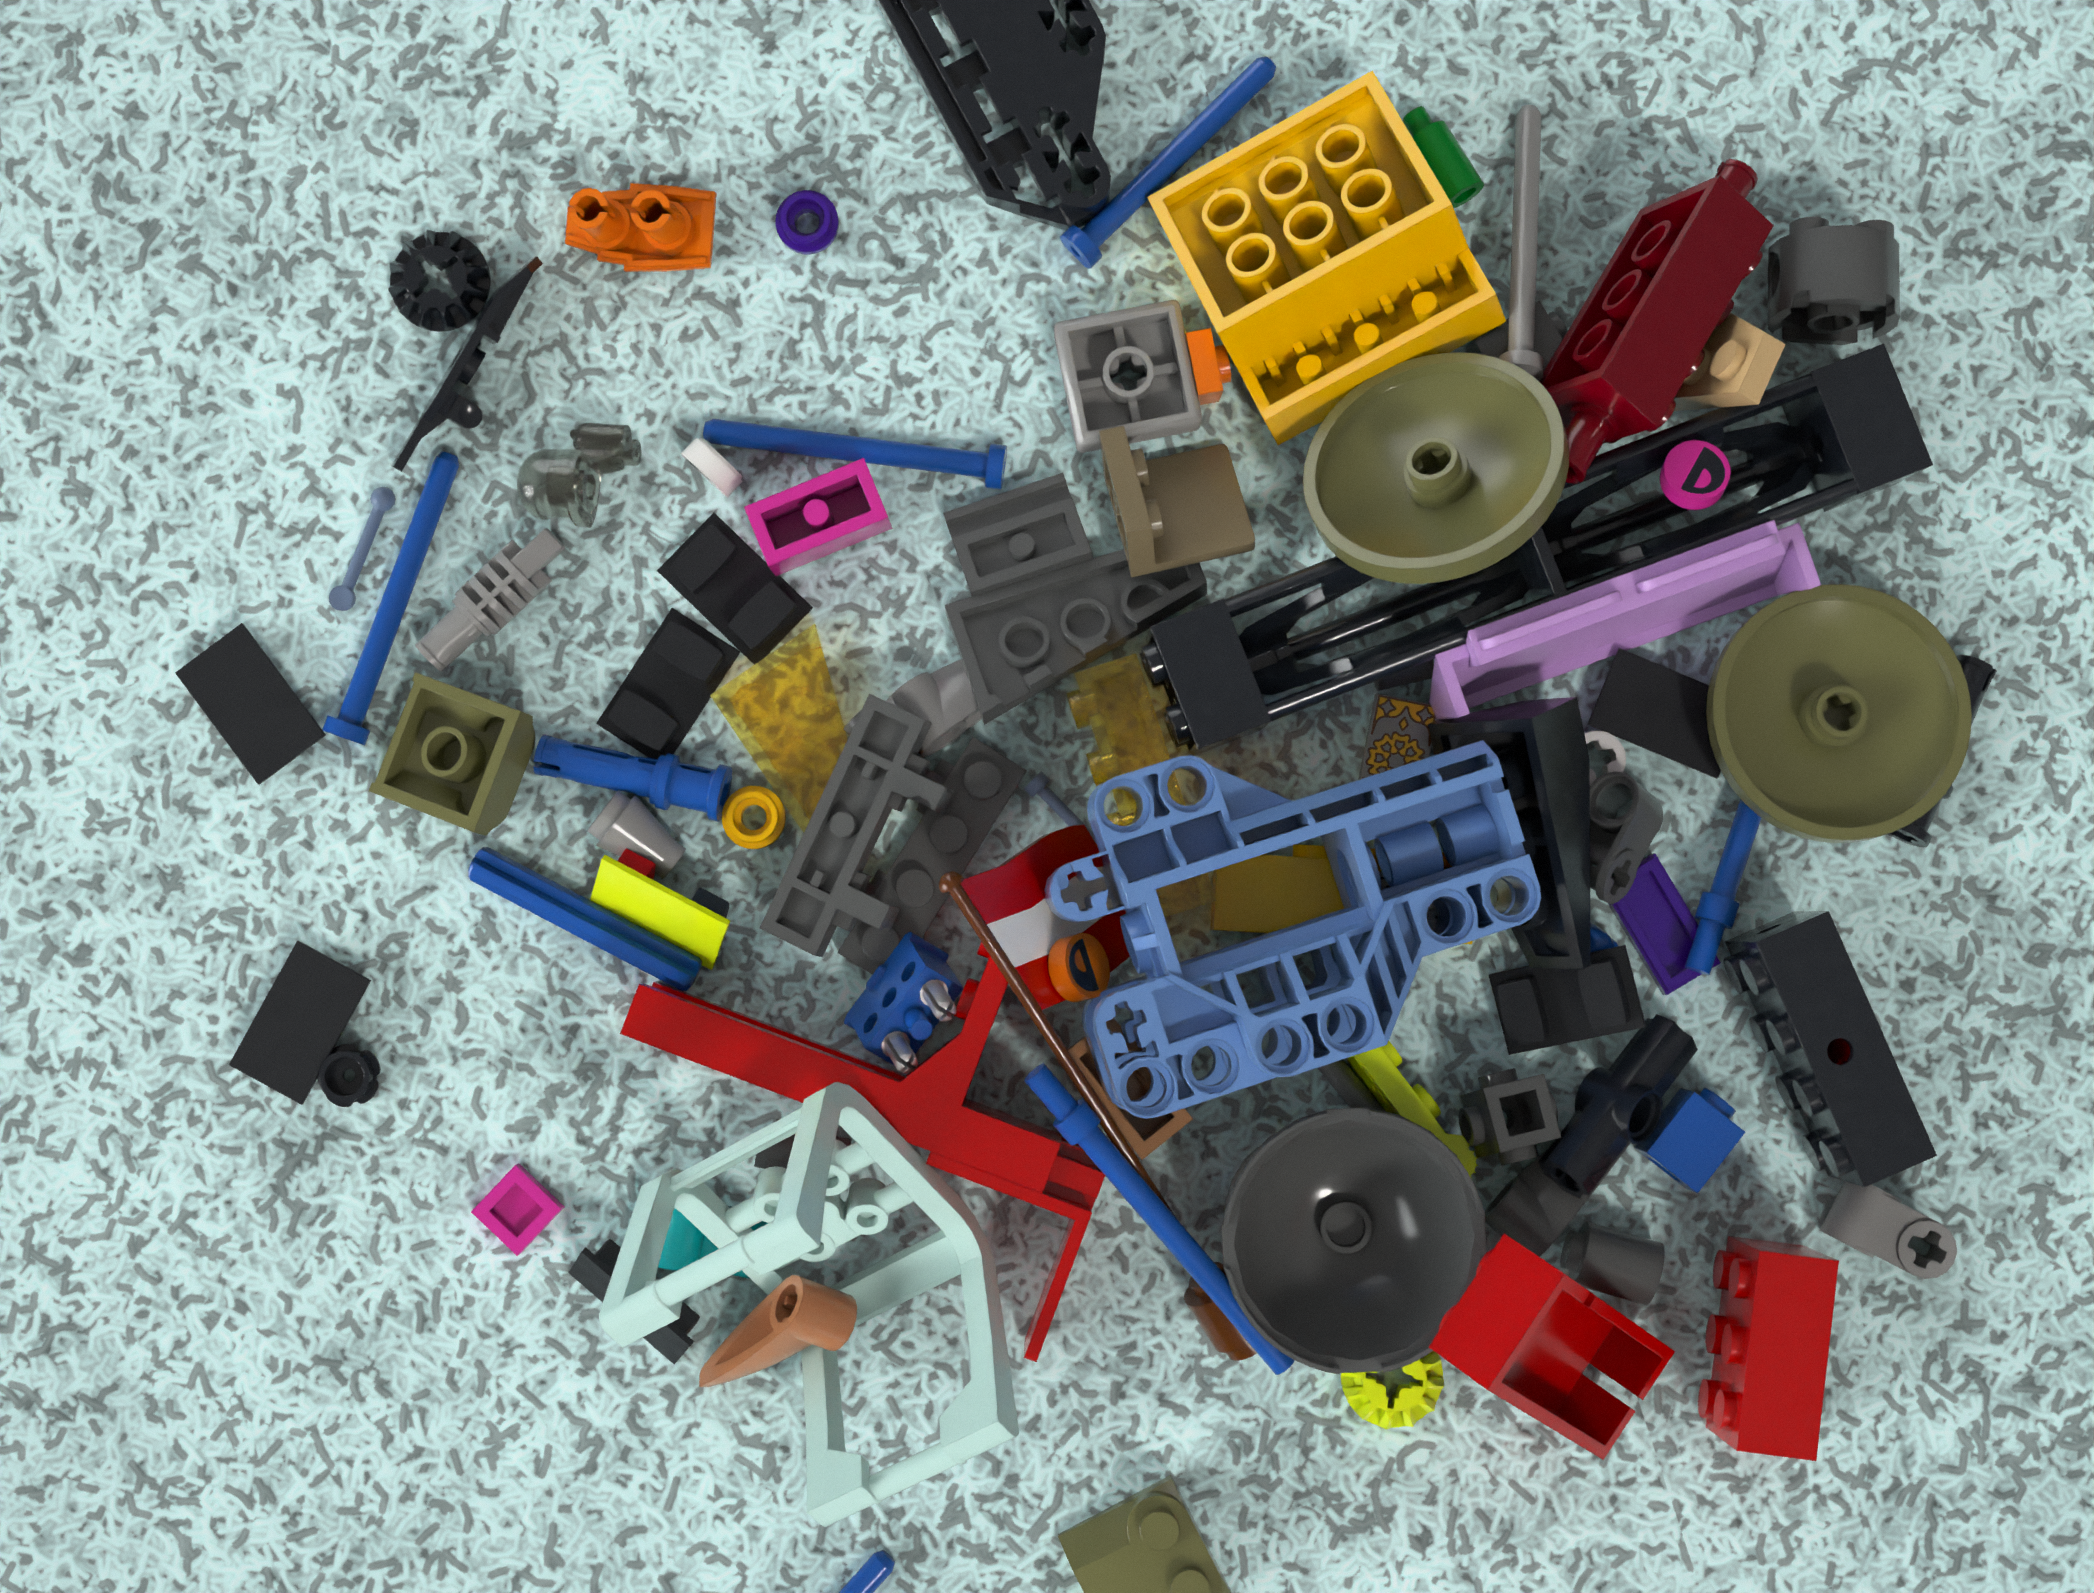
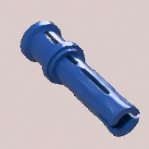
M543 735L540 738L534 756V762H541V764L536 763L533 767L534 773L537 775L558 777L582 784L647 797L650 804H654L657 809L668 810L673 805L706 812L709 820L718 822L722 819L723 807L729 798L732 784V767L720 764L715 770L680 762L678 755L667 753L666 756L660 755L658 760L644 758L624 752L553 738L549 735Z

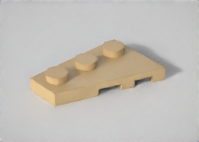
M1730 313L1713 330L1704 345L1705 357L1701 365L1684 380L1673 399L1676 402L1674 411L1759 405L1786 344Z

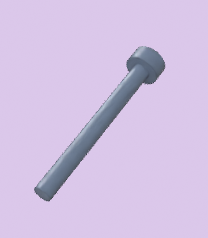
M1042 771L1023 788L1032 798L1038 794L1068 826L1085 825L1046 785L1050 779ZM1085 825V827L1087 828V830L1089 831L1090 835L1096 843L1093 832Z

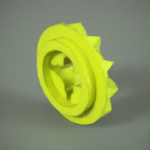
M1432 1351L1423 1358L1401 1367L1405 1374L1419 1380V1383L1409 1382V1385H1398L1396 1395H1392L1391 1404H1388L1389 1397L1386 1394V1386L1383 1382L1375 1380L1373 1376L1366 1375V1372L1341 1373L1344 1395L1352 1409L1363 1420L1386 1430L1403 1426L1413 1427L1427 1413L1435 1410L1440 1392L1445 1386L1442 1361L1439 1354Z

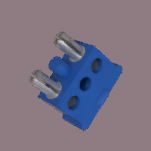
M912 932L905 934L885 963L877 967L867 981L866 989L844 1019V1024L855 1030L867 1051L891 1063L902 1074L913 1072L912 1065L917 1067L918 1059L915 1054L931 1035L939 1021L946 1022L951 1020L953 1017L949 1012L956 1014L957 1009L954 1001L964 989L946 962L949 957L948 953Z

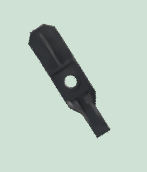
M537 256L532 258L492 293L432 394L421 417L393 462L392 467L402 472L421 438L447 419L463 428H474L480 424L482 420L481 409L452 390L457 380L468 385L486 355V352L477 348L482 338L492 344L499 342L500 335L533 273L543 264Z

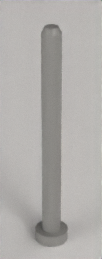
M1524 105L1516 114L1508 351L1501 354L1499 359L1522 368L1540 381L1543 378L1544 359L1540 354L1534 352L1541 113L1534 105Z

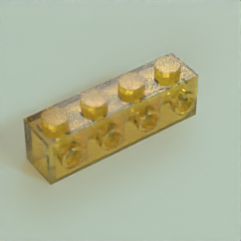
M1136 653L1074 673V682L1077 690L1067 692L1066 697L1077 730L1089 726L1096 747V751L1085 754L1095 787L1113 777L1170 759ZM1173 771L1167 783L1168 793L1175 802L1186 806L1175 771ZM1112 789L1110 794L1116 811L1106 814V816L1115 825L1127 826L1135 818L1137 812L1136 802L1127 791ZM1208 873L1156 889L1164 917L1216 901Z

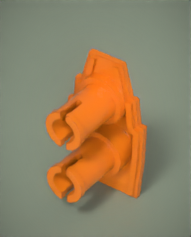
M630 183V189L605 191L602 193L593 188L581 189L573 195L569 202L565 244L597 254L599 262L624 265L625 272H667L711 268L717 193L678 186Z

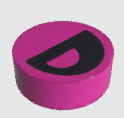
M1700 440L1682 442L1668 453L1660 471L1661 489L1672 503L1681 508L1689 510L1708 508L1715 504L1723 495L1730 479V465L1724 453L1713 444Z

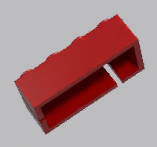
M1505 1233L1495 1248L1483 1256L1478 1264L1475 1278L1459 1302L1445 1313L1439 1325V1332L1429 1345L1430 1349L1491 1393L1602 1460L1605 1459L1636 1411L1582 1373L1587 1365L1590 1363L1631 1393L1644 1400L1675 1353L1670 1347Z

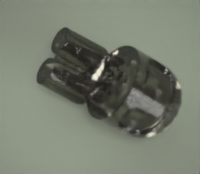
M582 423L576 429L570 431V437L573 440L575 449H542L527 457L522 463L517 476L518 497L525 510L537 519L566 518L571 519L577 527H592L597 512L601 475L623 470L624 466H638L641 461V444L639 440L632 439L631 429L628 425Z

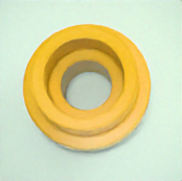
M746 786L731 794L725 802L722 811V824L727 836L735 844L747 849H761L773 844L781 836L786 824V811L781 799L771 790L761 786ZM753 805L762 807L766 813L765 824L757 830L748 829L743 822L744 811Z

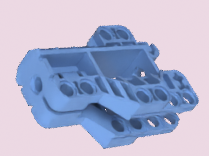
M1484 740L1294 801L1209 765L1202 758L1192 755L1175 757L1113 777L1098 785L1089 797L1087 811L1099 853L1065 863L1057 868L1048 877L1044 891L1046 903L1051 912L1060 919L1070 922L1093 920L1124 909L1126 914L1120 916V924L1125 945L1137 973H1145V976L1108 987L1100 993L1101 996L1089 999L1084 1005L1082 1012L1083 1029L1107 1098L1117 1107L1125 1109L1133 1116L1144 1119L1156 1118L1277 1077L1294 1076L1385 1046L1390 1039L1422 957L1521 925L1530 920L1540 905V885L1530 854L1525 853L1522 844L1525 839L1509 790H1505L1501 777H1504L1499 759ZM1176 769H1184L1191 772L1199 783L1198 797L1189 806L1178 804L1168 793V779ZM1112 789L1127 791L1136 802L1137 812L1135 818L1127 826L1113 824L1104 813V800ZM1435 819L1439 842L1433 828L1428 823L1429 821ZM1321 836L1344 909L1191 959L1178 961L1156 889ZM1374 840L1375 852L1381 872L1390 886L1382 890L1377 864L1369 846L1365 843ZM1441 848L1447 861L1452 867L1444 869ZM1101 856L1104 875L1094 866L1093 858ZM1075 872L1079 882L1092 881L1104 877L1107 890L1097 891L1084 897L1085 909L1080 911L1076 902L1063 901L1061 890L1069 886L1067 875ZM1493 884L1498 891L1499 898L1495 909L1490 900V891ZM1108 893L1113 905V908L1108 909L1106 905ZM1431 903L1434 904L1438 914V921L1433 931L1427 923V911ZM1311 951L1316 976L1312 984L1304 986L1293 956ZM1257 968L1265 999L1247 1005L1236 975ZM1114 1005L1117 1008H1127L1130 1012V1018L1121 1023L1123 1035L1120 1032H1111L1110 1029H1107L1106 1021L1116 1017ZM1328 1015H1329V1016H1330V1021H1329V1025H1328V1028H1327V1019H1328ZM1268 1031L1269 1043L1266 1050L1262 1053V1040ZM1136 1040L1137 1046L1142 1048L1141 1051H1128L1126 1043L1130 1044ZM1208 1046L1213 1055L1212 1068L1206 1076L1195 1079L1191 1068L1193 1056L1199 1049ZM1146 1067L1151 1075L1150 1089L1145 1096L1137 1100H1130L1126 1088L1128 1078L1135 1070Z

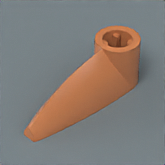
M791 1275L762 1300L712 1354L700 1371L699 1387H711L756 1373L799 1353L811 1345L829 1351L840 1349L848 1341L854 1329L857 1318L856 1300L852 1295L798 1275Z

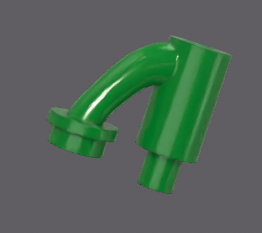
M1424 106L1417 107L1405 115L1402 120L1448 196L1453 208H1457L1475 197L1484 187V182L1445 121L1433 122Z

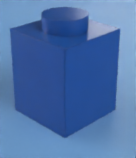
M1704 1087L1698 1095L1694 1091L1680 1088L1662 1111L1659 1123L1653 1134L1645 1142L1636 1144L1634 1148L1681 1186L1699 1193L1745 1134V1131L1730 1120L1736 1110L1711 1090Z

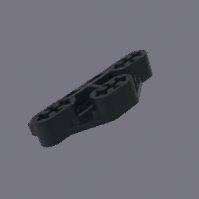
M875 0L986 204L1067 230L1072 225L1078 228L1086 225L1109 203L1111 175L1104 158L1093 140L1102 68L1105 58L1106 34L1089 0H1058V11L1065 23L1070 19V33L1076 44L1080 47L1088 45V55L1080 57L1076 50L1066 52V30L1059 18L1054 22L1055 10L1049 0ZM941 12L960 47L968 45L971 50L970 54L945 67L940 59L949 55L950 50L931 17ZM982 88L1003 125L1010 122L1014 128L987 144L982 136L992 132V127L973 92ZM1049 123L1054 130L1063 128V149L1070 161L1075 157L1074 169L1081 182L1085 185L1093 182V194L1091 197L1085 198L1079 190L1071 193V171L1064 159L1059 163V149L1053 138L1049 135L1041 137V126L1043 124ZM1025 164L1045 202L1053 200L1055 206L1049 208L1016 199L1012 190L1018 191L1021 180L1015 168Z

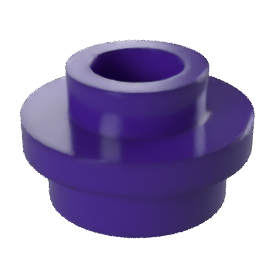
M802 190L789 195L780 204L776 213L775 224L777 233L786 247L799 254L811 255L825 250L833 243L839 229V218L835 206L825 195L812 190ZM805 213L814 214L819 218L818 228L809 234L801 233L796 228L797 219Z

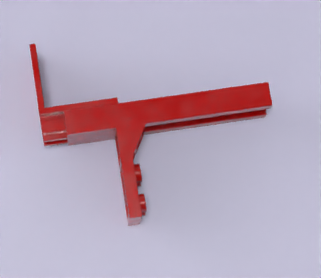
M982 942L980 943L977 955L988 958L985 970L980 981L972 978L967 979L956 1007V1014H954L955 1017L965 1020L962 1031L907 1075L656 981L653 982L652 986L644 983L638 985L620 1032L621 1035L801 1103L810 1095L834 1082L850 1085L889 1122L907 1143L930 1151L926 1162L927 1165L1070 1218L1025 1337L1024 1358L1037 1362L1105 1175L1078 1143L1070 1145L1060 1133L966 1098L1008 986V982Z

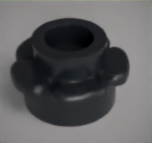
M342 1044L335 1047L330 1056L322 1063L317 1078L318 1084L327 1099L337 1106L350 1107L354 1102L363 1104L372 1099L378 1091L379 1082L376 1079L377 1075L380 1074L381 1068L378 1059L369 1050H358L355 1044ZM348 1069L355 1072V1079L352 1082L347 1081L344 1077Z

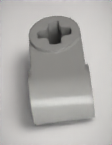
M1844 1181L1819 1230L1872 1258L1875 1255L1914 1276L1924 1279L1937 1278L1946 1273L1954 1264L1957 1254L1956 1240L1949 1229L1941 1223L1902 1204V1200L1872 1184L1861 1187ZM1913 1236L1922 1238L1925 1242L1931 1244L1925 1256L1916 1253L1908 1247L1909 1241Z

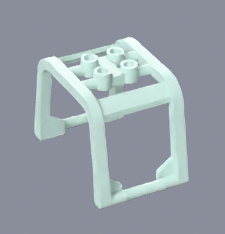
M834 1082L804 1099L802 1108L686 1170L671 1169L641 1186L599 1313V1321L603 1330L623 1348L679 1319L684 1299L741 1270L769 1295L786 1278L791 1275L800 1276L789 1265L801 1259L809 1262L826 1260L833 1255L836 1247L861 1234L873 1235L881 1232L888 1224L890 1213L915 1202L941 1230L830 1286V1288L852 1295L856 1300L857 1318L854 1325L856 1327L961 1274L972 1379L939 1417V1443L871 1475L869 1474V1462L862 1455L846 1452L837 1350L829 1351L815 1345L802 1350L806 1423L807 1513L823 1527L830 1526L874 1504H880L884 1499L958 1464H964L967 1460L1019 1435L996 1265L982 1228L961 1197L930 1165L926 1164V1161L860 1093L850 1085ZM838 1125L856 1142L847 1147L842 1141L837 1140ZM795 1134L787 1169L774 1166L762 1170L757 1177L754 1196L729 1208L703 1183ZM874 1162L895 1181L885 1186L883 1182L877 1179L862 1178L853 1182L849 1187L847 1201L844 1202L840 1198V1194L850 1184V1175ZM675 1208L719 1249L662 1279L656 1280L659 1261ZM761 1221L768 1223L754 1231L750 1228Z

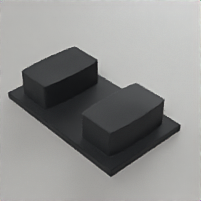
M714 512L657 570L755 666L813 609L780 575L775 576L767 563Z
M671 608L596 724L648 758L658 760L660 755L674 754L733 665L740 651L674 608Z
M243 623L175 672L258 785L326 736Z
M1618 648L1587 725L1610 733L1613 736L1716 779L1721 773L1710 744L1707 729L1706 708L1709 685Z
M297 941L229 1065L301 1105L304 1104L318 1078L322 1063L332 1053L371 980L310 946Z
M1626 945L1591 952V965L1585 969L1530 968V966L1489 974L1509 1055L1646 1027Z
M608 1239L595 1254L585 1247L568 1272L602 1303L621 1247L611 1239ZM682 1301L679 1319L643 1338L670 1362L675 1364L693 1344L694 1341L687 1334L697 1324L700 1316Z

